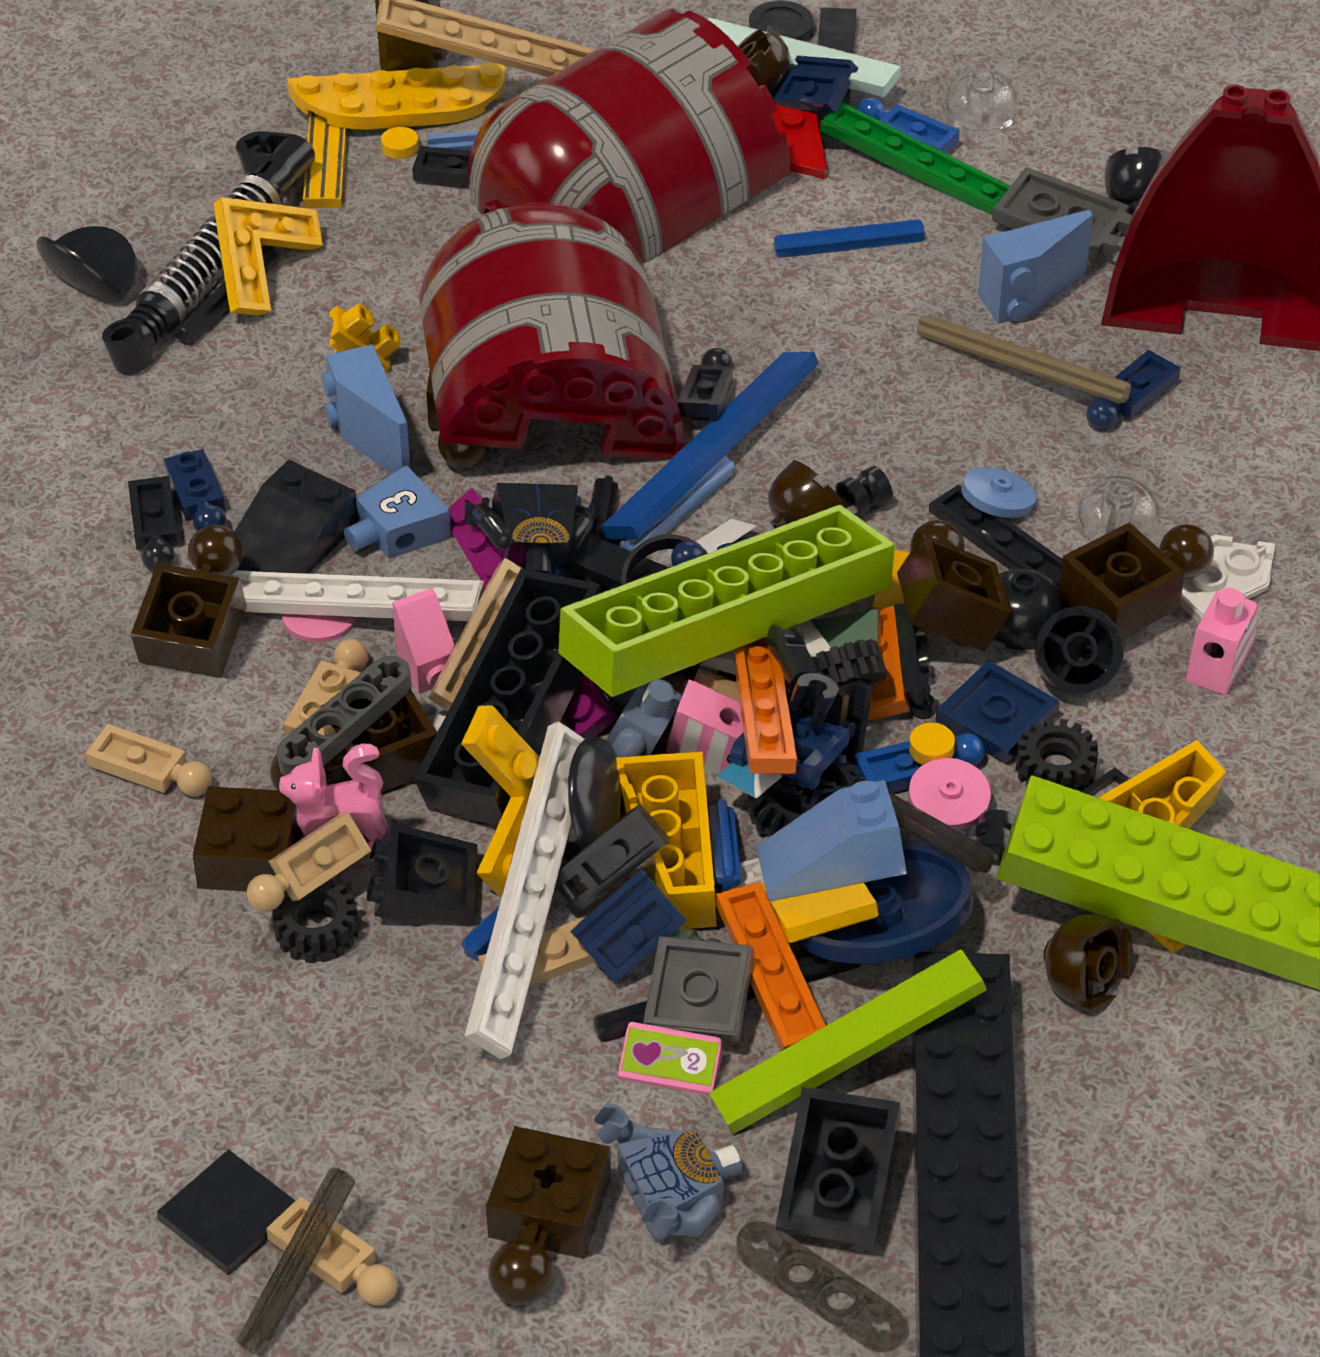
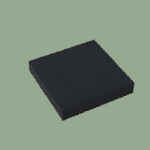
M228 1149L157 1211V1216L162 1224L229 1275L268 1240L266 1228L296 1200Z

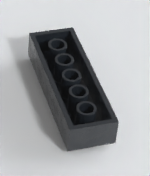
M520 569L414 777V781L428 810L498 826L511 797L461 744L478 706H493L540 757L548 726L557 721L560 722L583 675L579 669L559 654L560 610L568 605L603 593L600 584Z

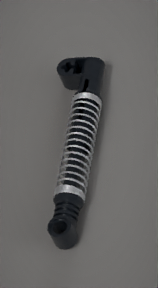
M256 131L243 136L236 143V151L245 176L236 183L225 198L231 197L232 199L282 205L283 197L313 164L316 156L312 145L303 137L288 133ZM214 210L212 214L206 217L205 222L200 224L199 229L193 232L192 237L186 240V244L180 247L179 252H176L173 258L166 263V267H163L159 274L153 277V281L147 284L136 299L135 309L125 319L118 320L104 329L102 340L118 373L130 375L138 373L150 365L153 357L151 350L154 345L158 343L159 339L166 332L174 331L185 317L191 313L192 309L198 305V302L204 299L205 294L211 290V287L217 283L218 279L224 275ZM189 247L195 248V249L190 253ZM182 255H188V257L184 260ZM176 262L182 263V264L177 268ZM169 270H174L175 272L170 275ZM210 272H214L216 276L211 277ZM162 277L168 278V280L164 283ZM203 280H209V284L205 285ZM197 287H201L202 292H198ZM191 294H192V295H196V299H195V300H192V299H191V297H190ZM183 303H189V307L185 308Z

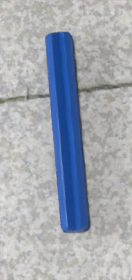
M916 219L782 234L774 237L773 245L777 257H789L921 242L924 240V226L921 220Z

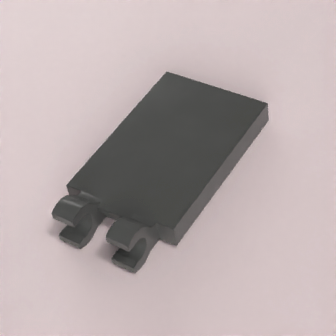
M1025 167L993 208L992 221L1017 229L1090 210L1093 213L1088 258L1097 260L1100 254H1102L1110 264L1115 265L1132 215L1128 213L1129 205Z

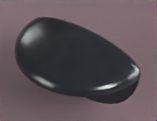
M89 226L68 232L56 241L40 236L36 241L37 250L51 271L70 286L89 296L104 301L119 302L125 298L134 282L137 268L135 252L129 241L113 229Z
M589 737L583 740L575 750L570 764L568 805L571 827L563 858L566 861L570 860L620 819L621 787L620 775L617 770V759L612 745L600 737Z

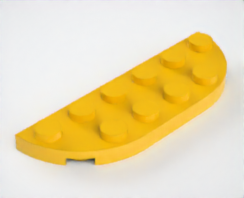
M485 63L475 66L459 67L451 65L445 68H412L401 71L378 70L372 73L305 75L299 78H287V92L292 102L302 112L309 115L310 111L320 117L327 118V124L341 128L364 130L449 124L466 121L483 114L485 106L500 98L505 85V66Z

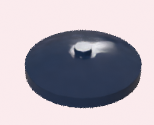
M902 843L907 874L864 882L877 903L879 916L796 942L806 951L816 956L843 963H880L919 954L950 938L968 919L973 907V892L969 873L960 861L948 853L923 845Z

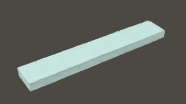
M710 17L708 19L729 36L737 46L757 30ZM780 36L789 48L791 56L789 69H795L797 65L795 58L797 55L852 60L859 69L857 73L850 75L849 80L851 84L849 89L883 98L901 77V67L898 65Z

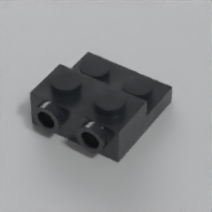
M390 822L383 838H376L374 840L369 856V865L377 867V874L372 875L366 895L367 901L375 903L374 916L414 926H419L424 916L469 926L475 915L478 844Z

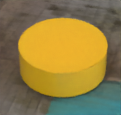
M390 128L381 136L382 152L390 158L405 159L413 156L418 151V135L410 128Z
M924 723L917 726L910 735L909 752L911 757L922 765L932 760L952 758L955 745L954 734L949 728L938 723Z

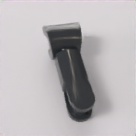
M772 625L768 630L767 645L779 663L792 693L788 701L789 711L796 712L800 706L809 708L813 712L809 721L811 729H818L823 726L839 691L838 685L828 676L818 674L807 650L801 627L793 626L790 630H782L780 626Z

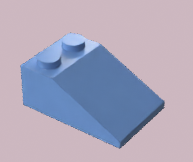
M1090 210L983 237L978 296L998 324L1011 320L1020 321L1029 315L1035 314L1086 273L1093 213Z
M371 344L327 354V372L321 373V379L326 396H330V402L324 403L329 427L337 426L344 441L389 473L393 474L404 466L410 468L407 421L374 345Z
M885 780L877 782L861 781L855 783L852 787L837 790L756 846L769 902L907 874L899 825Z

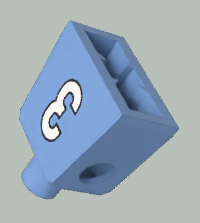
M408 466L402 467L359 495L356 499L358 523L344 529L346 541L353 551H358L375 543L388 558H393L451 538L449 509Z

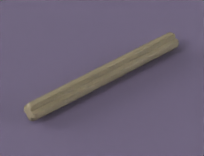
M924 315L919 320L917 333L921 337L1117 404L1126 403L1129 398L1131 385L1120 379L930 315Z

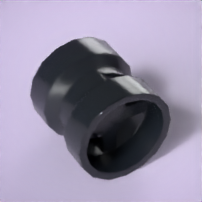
M871 466L861 471L856 479L849 477L838 482L835 486V492L846 508L853 505L858 508V512L854 514L858 518L867 515L870 508H881L891 503L893 499V491L889 479L876 466Z
M994 809L981 813L978 817L975 830L977 839L973 843L971 859L979 869L987 870L989 859L999 860L1001 863L1015 818L1013 813Z

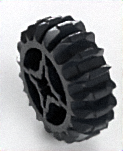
M845 755L835 758L822 773L821 780L814 790L798 785L797 780L783 776L758 798L747 794L751 824H756L758 836L768 835L769 838L837 790L852 787L855 783L866 781V778L860 777L858 765L848 766ZM808 794L811 795L809 805L806 804V796Z

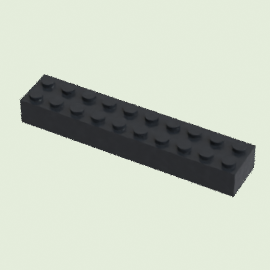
M921 952L914 955L912 977L952 955L954 952ZM964 953L982 978L987 990L912 1033L916 1357H1025L1010 954Z

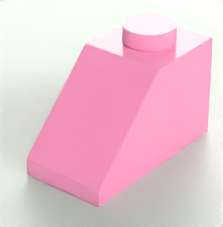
M433 588L392 602L397 656L408 662L411 682L419 694L433 689L455 647Z

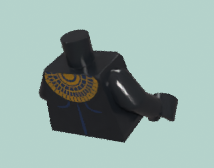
M497 482L491 507L488 497L482 498L481 504H473L469 500H464V520L470 526H479L496 548L502 549L504 558L514 564H526V570L552 575L551 565L564 564L568 552L579 549L591 531L595 504L590 503L589 507L576 505L577 485Z

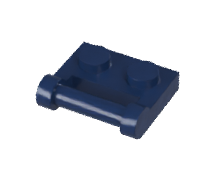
M789 711L797 759L804 760V762H796L795 774L779 775L797 780L799 786L814 790L821 780L822 773L849 744L848 729L824 722L823 726L818 729H811L809 724L811 717ZM744 732L733 743L730 751V762L742 767L748 764Z

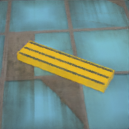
M312 111L309 114L307 141L312 145L316 157L313 164L305 172L303 205L304 208H342L347 128L327 124V118L320 117Z

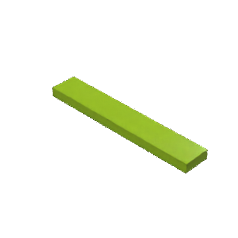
M962 949L710 1091L709 1094L733 1135L800 1097L802 1087L813 1089L985 992L987 989L978 972Z

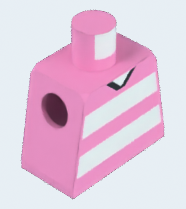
M1225 588L1216 592L1196 629L1185 679L1186 682L1227 695L1255 642L1259 605L1256 602L1245 599L1242 592L1234 588ZM1217 644L1224 650V656L1221 658L1211 657L1212 652L1216 653Z
M688 680L675 714L665 754L703 751L704 771L719 774L731 764V748L736 739L743 733L739 702L700 683Z

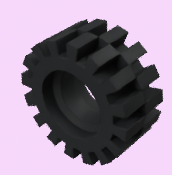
M865 639L858 640L853 644L851 641L844 643L840 647L836 645L829 648V651H821L816 653V656L811 657L818 674L828 676L836 682L838 687L859 679L874 687L878 685L877 682H883L886 679L885 677H888L878 643L873 639L867 641Z
M1045 719L1044 727H1041L1038 722L1031 724V730L1025 729L1021 739L1018 741L1016 757L1018 779L1021 783L1027 781V786L1031 775L1074 790H1083L1089 783L1094 782L1099 752L1097 741H1092L1093 734L1089 730L1081 734L1082 725L1076 722L1072 728L1067 727L1068 720L1060 719L1059 725H1053L1052 719ZM1048 753H1060L1070 757L1073 762L1065 765H1055L1044 761L1041 756Z
M329 879L300 900L292 901L288 893L284 891L282 903L272 910L276 941L280 943V949L284 953L290 950L291 958L297 961L302 954L305 955V963H314V956H321L322 963L330 961L329 953L331 952L338 958L344 954L343 945L350 949L354 944V937L358 936V915L355 897L352 892L347 894V888L342 883L334 889L333 879ZM311 913H326L333 918L330 923L317 928L304 927L298 924L302 917Z

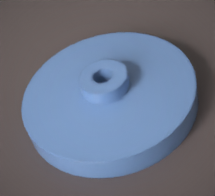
M983 467L969 471L965 475L961 487L963 496L971 505L985 513L1003 518H1019L1028 515L1033 510L1036 501L1035 490L1026 480L1016 474L997 468Z

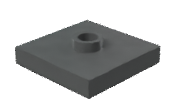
M659 936L643 1024L719 1037L722 1040L739 1041L755 953L751 945Z

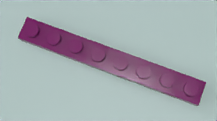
M471 488L448 508L450 512L451 532L481 581H484L486 588L498 564L504 557L502 549L496 548L479 526H470L465 523L464 500H469L473 504H481L483 498L481 494ZM516 564L517 566L526 570L524 564ZM585 674L582 675L563 714V718L569 728L584 739L597 736L618 718L601 688Z

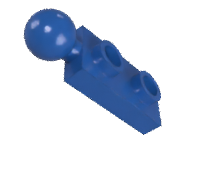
M866 98L857 106V110L946 154L959 142L960 130L896 104L888 112L880 100Z
M970 733L956 736L952 758L966 761L975 767L979 765L985 754V748L981 739ZM910 741L854 755V765H858L860 777L866 778V781L873 782L885 780L889 793L908 789L912 776L922 764L916 762L911 757L909 752Z

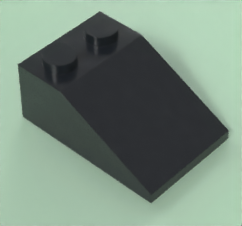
M288 459L262 484L234 531L240 538L243 546V558L236 571L309 574L345 538L344 529L358 523L356 490Z
M802 1087L775 1225L776 1231L876 1246L902 1126L900 1102Z

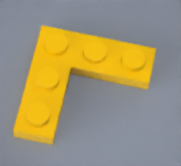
M221 197L213 203L230 313L253 316L266 315L271 312L261 245L300 250H316L320 248L323 244L317 210Z
M478 706L461 744L511 798L477 874L498 896L502 897L540 757L493 706Z

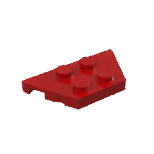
M775 104L778 111L772 114L778 133L786 134L790 155V171L825 179L827 167L817 115Z

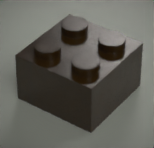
M208 786L192 855L197 888L247 892L250 881L256 876L262 874L275 876L276 873L268 861L297 843L300 838L301 828L297 823L296 804L286 795L282 794L280 790Z

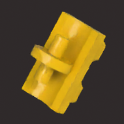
M361 303L348 311L343 310L338 305L329 311V317L333 319V328L330 332L331 339L329 340V345L335 348L333 353L373 344L384 371L390 370V355L400 347V334L395 328L387 324L376 332L372 331L370 328L374 326V317L370 310Z

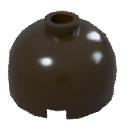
M769 25L767 26V33H764L760 28L745 38L738 47L751 62L747 69L758 87L766 85L770 95L774 96L777 94L789 71L791 56L789 48L783 39Z
M793 460L779 473L772 482L768 493L769 509L775 517L771 521L774 529L837 505H842L844 508L846 506L828 484L823 488L818 482L813 480L818 475L815 471L796 460Z
M1080 915L1064 922L1048 940L1043 954L1046 974L1052 989L1062 999L1080 1008L1095 1012L1106 1010L1117 995L1105 994L1119 977L1128 979L1133 956L1132 937L1127 928L1119 926V923L1122 921L1104 915ZM1093 982L1104 984V991L1093 995Z

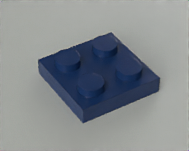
M988 660L936 709L935 722L946 726L958 735L963 733L976 735L983 742L985 751L1008 763L1017 754L1018 741L1021 739L1023 731L1025 729L1030 731L1031 724L1036 722L1041 727H1044L1045 719H1053L1059 713L1060 701Z

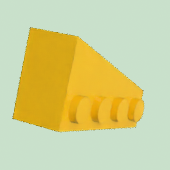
M1195 740L1099 798L1189 829L1215 802L1226 771L1198 740Z
M703 751L616 758L617 770L620 775L622 812L624 811L626 815L640 803L670 837L668 843L643 862L649 878L687 919L678 929L717 927Z

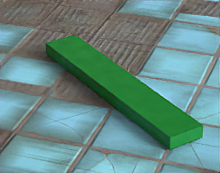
M843 102L839 105L836 113H829L821 121V132L990 215L993 213V208L1010 188V185Z

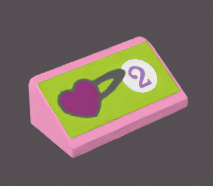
M630 1022L626 1030L618 1079L710 1096L709 1092L714 1090L722 1060V1039L709 1035Z

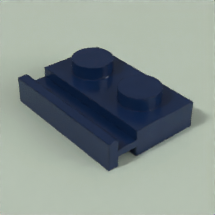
M797 55L795 58L797 65L795 69H789L774 98L775 102L780 106L798 110L836 113L851 84L849 80L850 75L857 73L859 68L852 60Z
M641 868L572 928L570 932L616 983L658 946L659 936L669 937L687 919Z

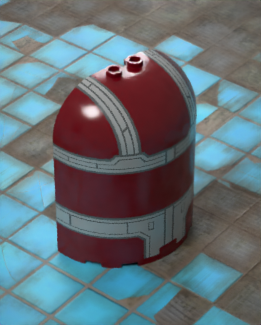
M672 8L658 13L501 105L489 116L476 135L468 161L467 183L474 203L483 214L510 205L533 202L562 204L591 213L615 228L631 244L642 263L789 175L790 155L786 134L778 133L772 114L778 111L766 85L758 87L747 69L751 62L741 49L720 28L703 16L689 10L683 14L678 13Z
M544 202L522 203L499 208L474 219L450 237L441 247L424 276L419 293V304L441 443L522 449L530 420L542 419L604 424L605 429L600 442L602 456L667 461L671 460L684 448L682 419L651 284L640 257L631 244L615 228L595 215L571 206Z

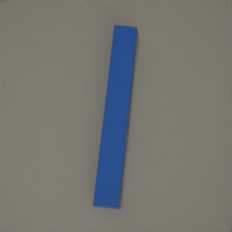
M783 352L720 412L718 418H714L601 526L606 538L639 539L817 367L819 363L815 352Z

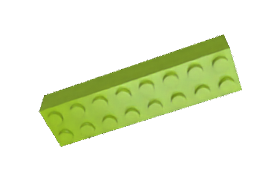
M837 505L561 608L559 654L613 697L765 638L772 625H778L784 630L891 588L895 544L842 505Z
M1031 775L1020 799L996 879L1100 915L1116 918L1123 923L1320 990L1319 873Z

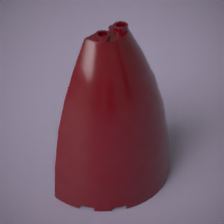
M1229 85L1224 88L1223 95L1186 131L1155 172L1134 210L1112 273L1101 326L1180 335L1184 309L1261 318L1259 344L1320 351V160L1297 112L1290 103L1291 98L1287 92L1280 89L1267 91L1245 88L1241 85Z

